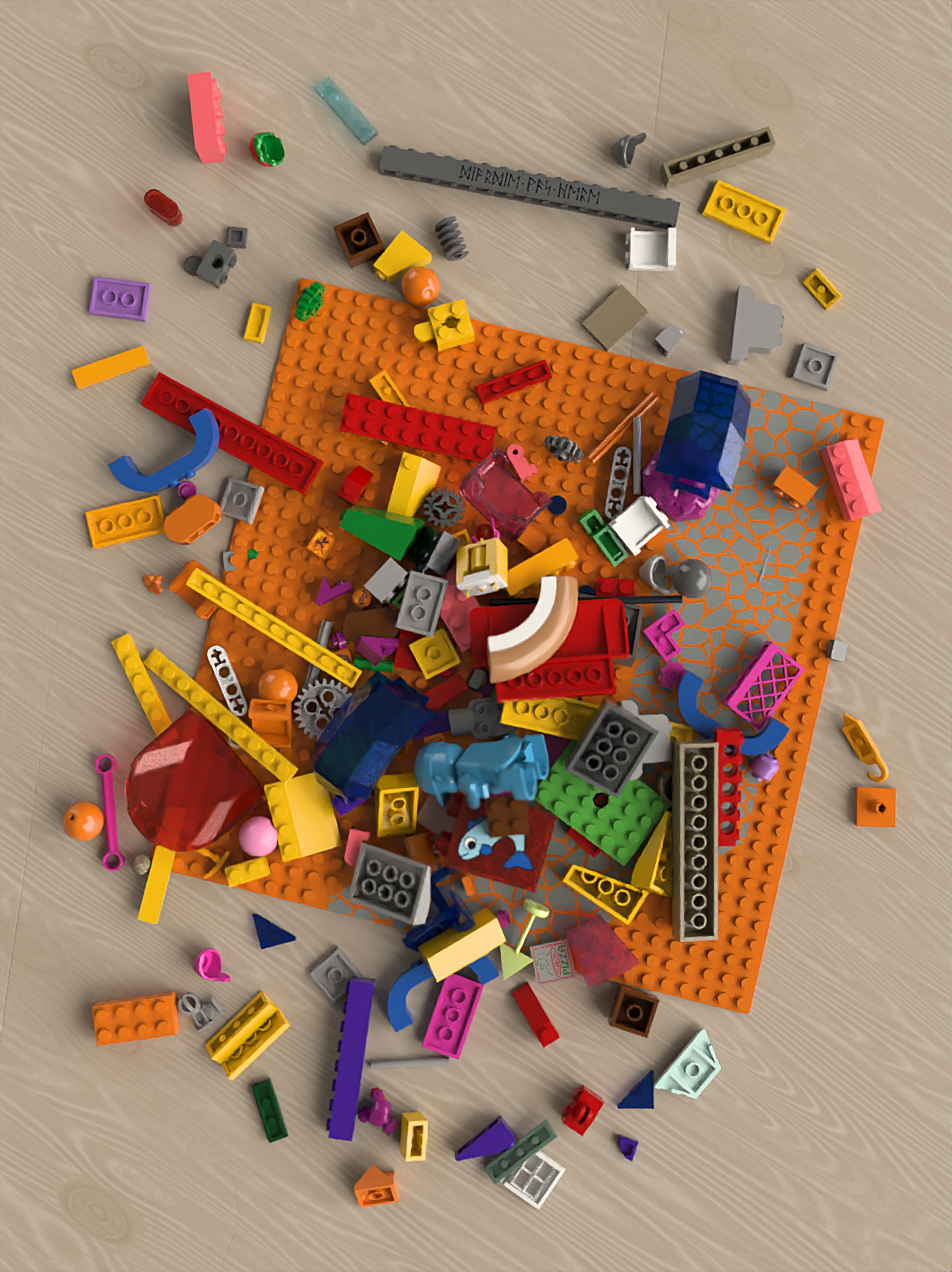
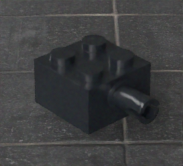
M424 525L418 534L414 546L410 549L407 559L417 565L415 572L427 574V572L431 571L444 576L461 541L443 530Z

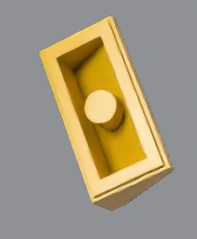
M818 268L802 282L826 310L843 297Z

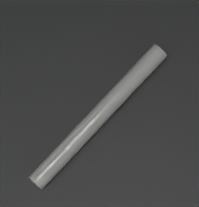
M633 417V494H641V417Z
M449 1057L371 1061V1069L449 1065Z

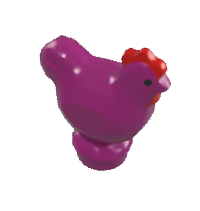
M375 1087L370 1092V1096L373 1099L372 1106L361 1109L358 1112V1119L363 1123L369 1122L374 1126H382V1132H385L388 1136L399 1124L396 1118L392 1119L390 1116L392 1107L385 1099L383 1090Z

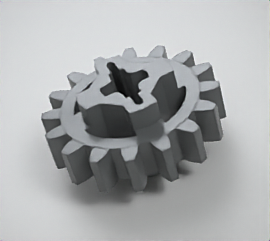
M547 435L543 442L545 449L549 450V455L561 462L569 463L572 461L580 463L584 455L582 450L577 448L578 445L565 436L554 437Z
M448 487L445 488L444 492L438 488L437 494L432 491V498H426L429 504L424 505V508L429 510L425 512V516H430L428 522L434 521L435 528L440 524L442 530H444L445 525H448L449 529H452V523L459 525L457 519L463 520V516L460 513L465 512V509L461 508V506L465 505V502L459 501L461 494L455 496V490L453 489L450 493L448 492ZM442 497V500H440L438 503H434L436 499ZM449 497L456 502L457 506L449 501ZM444 504L449 508L446 510V513H443L441 509ZM432 511L440 515V520L433 515ZM451 514H456L452 519L447 520Z

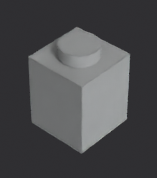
M670 324L655 338L653 345L666 357L682 342L684 338L683 332L678 326Z

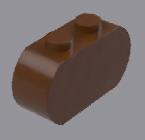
M385 605L373 606L372 610H366L365 607L356 608L354 612L349 613L344 618L342 624L343 634L353 644H356L361 636L396 638L400 632V628L395 627L398 614L389 607L385 608Z

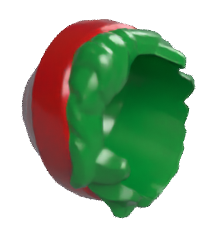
M261 132L255 134L250 139L249 149L255 161L265 167H275L282 163L285 158V152L280 137H276L271 132Z

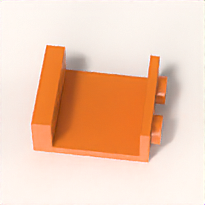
M192 559L185 563L182 572L171 580V585L167 589L178 594L196 610L195 613L200 618L207 620L219 605L187 586L186 583L195 568L202 570L219 582L221 581L200 562Z

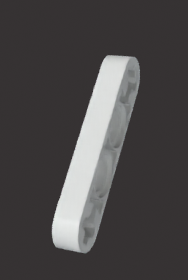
M212 646L208 650V659L230 711L236 716H244L248 712L249 706L224 648ZM214 650L222 653L219 655L222 662L225 660L226 663L216 667L215 664L219 663L217 658L212 657L215 654ZM222 667H227L230 671L226 678L221 677L219 674ZM234 684L237 687V692L231 696L227 693V687ZM239 695L241 696V699L237 700L239 704L244 705L241 713L240 711H235V708L237 707L236 701L231 702L230 700L233 698H237Z

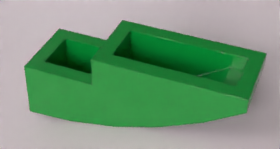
M589 508L576 518L592 542L613 567L629 556L596 509Z

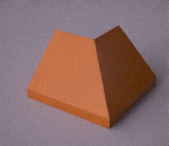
M372 1165L354 1186V1192L360 1208L399 1202L395 1171L381 1172Z

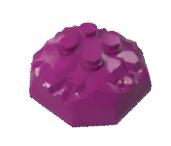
M690 439L662 442L641 471L643 496L651 497L657 504L655 506L659 512H663L673 522L701 519L724 488L720 461Z

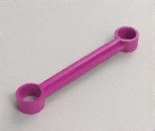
M105 754L98 756L95 760V769L101 773L107 853L104 855L102 862L105 869L115 871L120 869L125 862V857L118 847L112 774L116 769L117 761L112 755ZM103 757H108L112 762V766L108 771H104L100 767V760ZM112 853L120 858V863L116 868L108 864V856Z

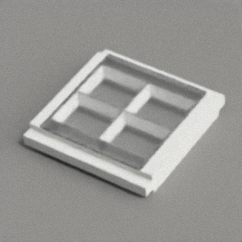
M540 1150L500 1182L532 1206L539 1209L564 1173L565 1168Z

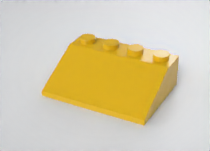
M323 770L291 778L287 784L279 781L264 785L274 828L277 831V840L283 862L343 845Z

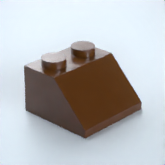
M425 830L405 836L404 841L409 859L430 866V872L438 870L437 865L441 863L438 852L434 853L433 845H436L433 833L429 834V831Z

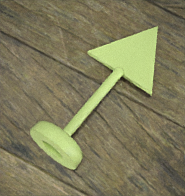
M525 899L523 903V908L531 915L516 948L513 949L504 943L500 945L503 980H506L534 961V959L519 951L535 916L545 918L550 912L547 907L536 901Z

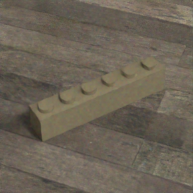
M768 126L663 162L659 173L665 189L769 154L776 143Z

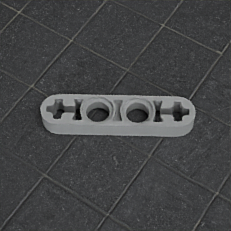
M619 447L613 455L604 515L610 521L622 513L631 462V451L626 447ZM621 451L625 452V456L628 457L623 460V465H626V467L619 465L620 457L617 454H620ZM622 470L625 476L623 479L618 480L615 478L614 472ZM618 488L621 491V497L613 498L611 490ZM609 500L612 502H620V505L616 504L615 511H617L618 514H615L614 517H612L611 513L608 512V510H611L613 503H609Z

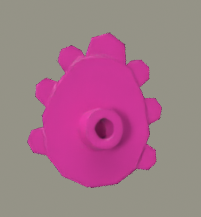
M667 661L665 668L662 667L660 669L662 675H659L658 679L661 680V687L666 688L668 686L672 690L673 685L678 687L685 669L677 662Z

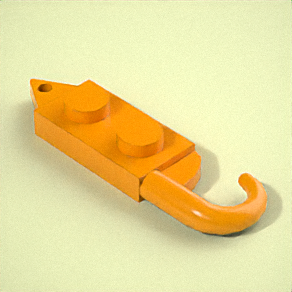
M844 713L842 731L861 762L867 765L877 764L881 776L875 777L868 773L869 778L875 782H883L887 779L889 771L879 754L880 751L861 720H856L849 714Z

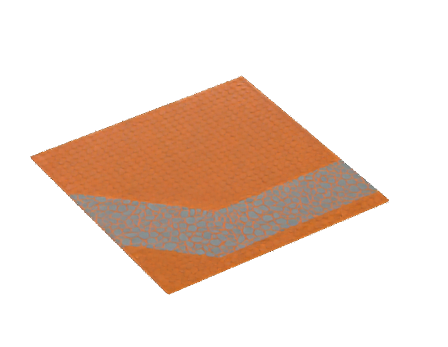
M300 278L261 428L322 460L324 463L305 496L252 466L250 467L247 482L262 486L265 489L253 524L240 520L236 522L229 551L234 552V555L230 557V563L235 566V570L225 571L224 569L221 580L224 585L315 642L321 622L323 620L332 622L333 626L326 649L333 653L339 651L337 647L334 648L332 636H335L336 631L339 633L343 632L342 624L344 618L349 613L354 612V609L358 608L352 600L354 592L358 589H366L364 585L390 557L408 575L410 570H416L417 565L407 559L409 553L399 561L339 527L341 523L339 518L342 512L353 506L340 499L336 493L346 477L357 465H360L373 473L374 477L357 504L387 511L400 462L405 452L422 457L441 467L436 486L432 490L435 494L438 493V488L444 492L445 488L448 487V492L451 493L454 489L455 496L461 494L459 501L465 502V505L461 506V508L465 509V512L460 513L463 516V520L457 519L459 525L452 523V529L445 525L443 531L452 535L466 529L470 539L474 536L477 542H480L481 538H484L485 541L492 539L490 519L491 517L494 518L495 528L499 531V539L507 548V571L533 557L531 553L517 544V540L528 526H531L547 538L545 544L548 546L546 549L566 537L568 538L579 558L576 561L575 567L566 572L564 570L559 571L560 574L558 576L576 578L578 593L595 596L596 578L635 579L634 596L680 595L674 589L672 582L675 567L687 559H697L708 566L711 571L712 582L710 589L703 596L695 599L682 596V603L635 604L644 606L636 659L632 667L613 664L617 690L615 695L582 697V701L600 705L604 697L614 703L616 701L631 700L637 704L639 715L663 714L668 718L669 722L692 727L685 720L678 706V687L673 685L672 690L668 686L666 688L661 687V680L658 679V676L662 675L660 669L662 667L665 668L667 664L642 632L673 609L677 611L685 625L670 635L681 649V652L668 661L677 662L684 669L703 678L704 682L696 696V706L701 713L726 727H737L745 736L754 735L760 731L729 707L723 705L721 701L764 642H774L780 650L805 670L771 715V717L790 728L783 741L768 751V753L778 759V771L770 781L762 779L760 782L751 775L753 772L750 769V764L757 755L743 754V763L739 765V771L742 773V782L739 783L738 791H741V802H738L737 809L740 810V821H737L739 840H736V847L718 846V940L680 942L672 936V895L671 898L649 892L630 924L624 925L559 881L568 866L574 864L631 885L632 873L644 849L640 845L625 866L603 850L596 858H593L565 832L570 826L534 799L526 800L530 834H526L525 854L530 858L534 866V871H526L518 867L511 870L502 868L504 862L515 853L514 843L509 838L500 839L494 845L491 855H479L472 860L465 861L458 856V846L416 821L415 833L428 830L429 834L433 833L436 844L433 845L434 853L438 852L441 863L437 865L438 870L430 872V906L424 924L411 925L348 900L356 866H350L345 862V851L351 828L371 832L369 840H363V843L409 859L404 838L410 834L377 837L375 795L343 816H340L333 805L343 845L283 862L280 847L277 844L276 848L266 855L271 871L268 876L243 884L240 883L233 887L433 937L445 932L485 907L494 916L499 909L502 911L507 910L510 925L506 926L505 929L501 928L506 940L504 944L513 949L516 948L531 915L523 908L525 899H530L544 905L550 912L545 918L535 916L519 952L531 957L529 946L567 938L575 972L748 1014L753 1000L830 659L826 658L830 639L835 640L863 518L844 522L820 451L827 446L842 441L857 439L870 478H872L884 420L854 411L470 319L475 334V341L438 351L435 339L420 343L414 336L415 326L429 321L427 312L429 308L418 307L322 282L318 283L325 286L324 289H326L322 297L324 299L323 305L314 317L311 315L309 320L307 319L306 322H302L294 315L297 307L296 301L304 288L307 287L309 289L311 284L318 281ZM546 360L552 379L481 405L475 386ZM385 370L410 407L497 427L489 465L392 443H388L385 447L374 439L339 432L346 394L351 393L381 400L369 380ZM651 392H654L659 397L658 401L641 417V471L662 442L690 439L720 461L724 488L701 519L673 522L668 518L667 523L670 525L668 528H663L640 548L641 552L636 556L629 554L627 558L613 567L592 542L576 518L589 508H594L606 525L611 522L605 517L604 508L613 455L619 447H626L631 451V462L622 512L640 496H643L642 487L641 494H633V426L595 464H592L587 459V456ZM546 436H565L578 445L577 448L581 449L584 453L580 463L572 461L569 463L561 462L549 455V450H546L543 446ZM513 444L520 445L523 448V455L529 466L535 464L538 469L536 475L523 482L519 481L507 459V449ZM621 451L620 454H617L620 457L619 465L626 467V465H623V460L628 457L625 456V452ZM785 466L790 467L818 488L807 504L801 509L791 507L785 498H780L773 494L772 489L769 487ZM622 470L614 472V476L618 480L623 479L625 476ZM618 488L612 489V497H621V491ZM431 492L427 497L432 498ZM442 497L436 499L434 503H438L442 500ZM449 497V501L457 506L456 502ZM425 499L413 518L424 520V525L435 528V522L429 523L428 519L430 516H425V512L429 511L424 508L425 504H429ZM609 500V503H613L611 510H608V512H610L611 516L614 517L615 514H618V512L615 511L616 504L620 505V502H612ZM444 504L441 509L443 513H446V510L449 508ZM432 511L433 515L440 520V515ZM451 514L447 520L452 519L456 514ZM439 524L436 529L442 530L441 525ZM318 528L322 531L324 529L329 530L334 534L333 538L336 540L325 560L306 549ZM769 547H771V553L762 579L772 582V585L759 581ZM248 549H254L259 552L255 559L248 561ZM454 554L446 572L456 567V554ZM655 555H662L666 561V573L662 585L670 590L668 595L652 590L650 585L640 579V567L647 559ZM431 571L427 572L426 574L433 577L441 576L440 574ZM324 576L327 578L332 589L335 588L334 584L342 580L345 582L349 581L354 589L320 607L316 604ZM539 587L533 591L529 588L525 591V595L521 597L539 598ZM399 588V589L395 592L396 597L393 599V601L397 598V596H398L404 589L401 590V589ZM501 588V599H509L503 588ZM371 594L372 602L365 609L372 610L373 606L383 604ZM488 594L474 595V597L481 605L487 601ZM392 602L384 604L385 608L389 607L399 614L400 610ZM218 606L212 614L195 681L230 710L208 659V650L212 646H220L225 649L249 707L251 699H260L258 683L263 674L268 670L283 668L291 672L298 684V693L291 703L293 728L291 747L274 748L299 768L292 778L321 771L322 768L313 752L331 743L333 739L330 736L328 742H325L324 737L317 741V735L311 739V732L304 734L305 727H298L302 722L295 720L299 713H294V710H297L298 707L294 703L300 700L297 696L302 693L310 662L223 607ZM439 616L435 632L444 628L448 638H452ZM399 632V634L397 635V637L394 638V639H398V640H399L400 632ZM345 637V648H349L353 662H355L356 656L365 658L355 648V644ZM456 645L455 651L461 663L452 667L450 677L459 672L466 683L473 669L471 650L462 655ZM214 650L215 654L212 657L217 658L219 663L215 664L216 667L226 663L225 660L223 662L220 660L219 655L222 653ZM396 650L393 654L382 655V660L395 661ZM775 653L772 657L773 665L782 664L781 656L778 653ZM793 665L786 666L787 677L793 676L798 669ZM222 667L219 671L220 676L226 678L230 673L227 667ZM394 667L392 674L380 671L373 673L371 670L360 669L363 672L353 688L320 669L317 680L322 684L323 679H326L327 684H330V681L333 679L335 682L334 686L341 682V689L348 687L346 694L353 693L350 700H356V703L352 707L358 709L352 712L353 715L357 716L353 720L370 750L367 713L369 698L407 696L410 722L420 719L411 706L410 701L447 680L449 677L435 675L426 680L422 672ZM782 667L773 668L774 679L783 678ZM764 669L761 672V681L770 680L769 669ZM485 675V677H484V679H483L481 685H484V684L487 682V676H486V675ZM784 680L775 681L776 692H781L785 688ZM771 682L762 683L763 694L772 693ZM234 684L229 685L227 693L231 696L236 694L237 687ZM758 684L750 687V696L759 695ZM468 689L423 717L446 711L449 720L448 710L467 707L470 699L485 696ZM326 692L324 695V700L326 702H332L334 699V694L332 692ZM239 695L237 698H233L230 700L231 702L236 701L237 707L235 708V711H240L241 713L244 705L239 704L237 700L241 699V696ZM317 695L316 699L323 708L321 713L326 714L332 725H335L334 719L328 712L330 707H325L321 698ZM773 696L764 697L765 708L771 707ZM760 698L751 699L752 710L761 708ZM741 700L736 708L740 711H747V700ZM311 702L309 712L314 713L317 710V704ZM190 703L150 858L153 861L167 805L187 809L171 872L229 886L224 868L256 858L247 854L241 848L238 837L240 828L245 821L255 816H264L272 820L264 785L281 780L243 748H233L230 746L228 735ZM337 708L334 716L337 719H341L344 716V710ZM761 711L752 712L753 721L758 724L762 719ZM248 712L244 716H237L252 729V719L249 718ZM322 718L318 721L320 729L323 730L327 727L328 722L326 719ZM409 724L410 758L375 760L377 766H383L388 775L414 773L415 775V761L419 749L425 746L424 738L414 740ZM517 727L515 732L521 740L526 735L542 734ZM693 729L691 741L707 739L699 735L700 732ZM344 730L342 731L343 736H344L345 734H347L346 731H344ZM451 730L442 732L445 742L457 744L465 751L472 743L496 742L503 736L476 739L473 734L452 737ZM727 747L726 750L724 749V752H730L732 749ZM667 761L643 763L642 775L638 779L658 793L656 787L657 777L663 776L667 771L672 770V763ZM726 764L723 771H729L732 768V764ZM366 768L333 786L330 785L325 775L331 801L362 779H366L365 775L368 773ZM536 779V787L542 779ZM731 783L724 784L722 790L730 789ZM420 788L417 815L430 795ZM461 791L454 793L453 798L469 807L465 794ZM599 793L594 795L593 800L597 797ZM481 797L478 799V808L471 809L486 816L485 799ZM725 802L721 809L729 808L730 802ZM729 821L723 822L721 828L728 827ZM189 840H192L209 849L211 853L220 855V858L224 856L228 849L231 852L222 867L213 875L204 879V876L213 870L217 862L186 847ZM469 874L475 890L474 895L469 897L461 879V876ZM500 945L490 951L501 953Z

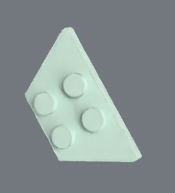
M701 1027L653 1084L654 1087L669 1090L676 1094H684L696 1099L721 1070L706 1030Z

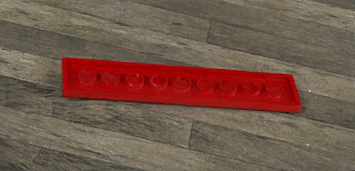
M160 372L140 404L195 436L196 432L189 417L203 409L211 410L219 429L217 448L304 496L324 463L322 460Z

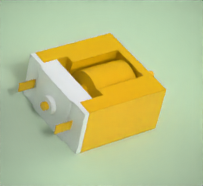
M497 537L485 541L484 538H481L478 543L457 549L456 587L468 598L507 587V548Z

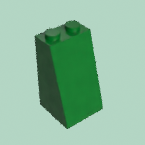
M359 504L344 510L339 518L341 520L339 527L399 561L408 555L425 523L421 519Z

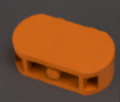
M196 494L195 496H190L182 506L173 509L170 515L165 518V534L174 542L181 545H190L220 522L221 508L215 500L205 495Z

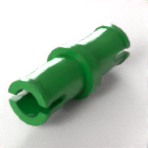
M356 656L354 666L358 669L371 670L373 673L380 671L392 674L394 661L381 660L377 666H374L368 659Z

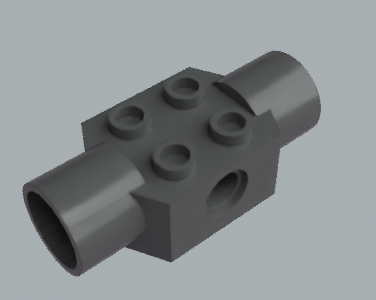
M496 695L470 699L467 707L448 710L452 737L473 734L476 739L515 733L517 727L499 723L503 703H497Z

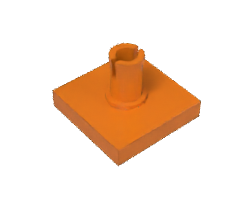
M855 787V826L895 827L896 789Z

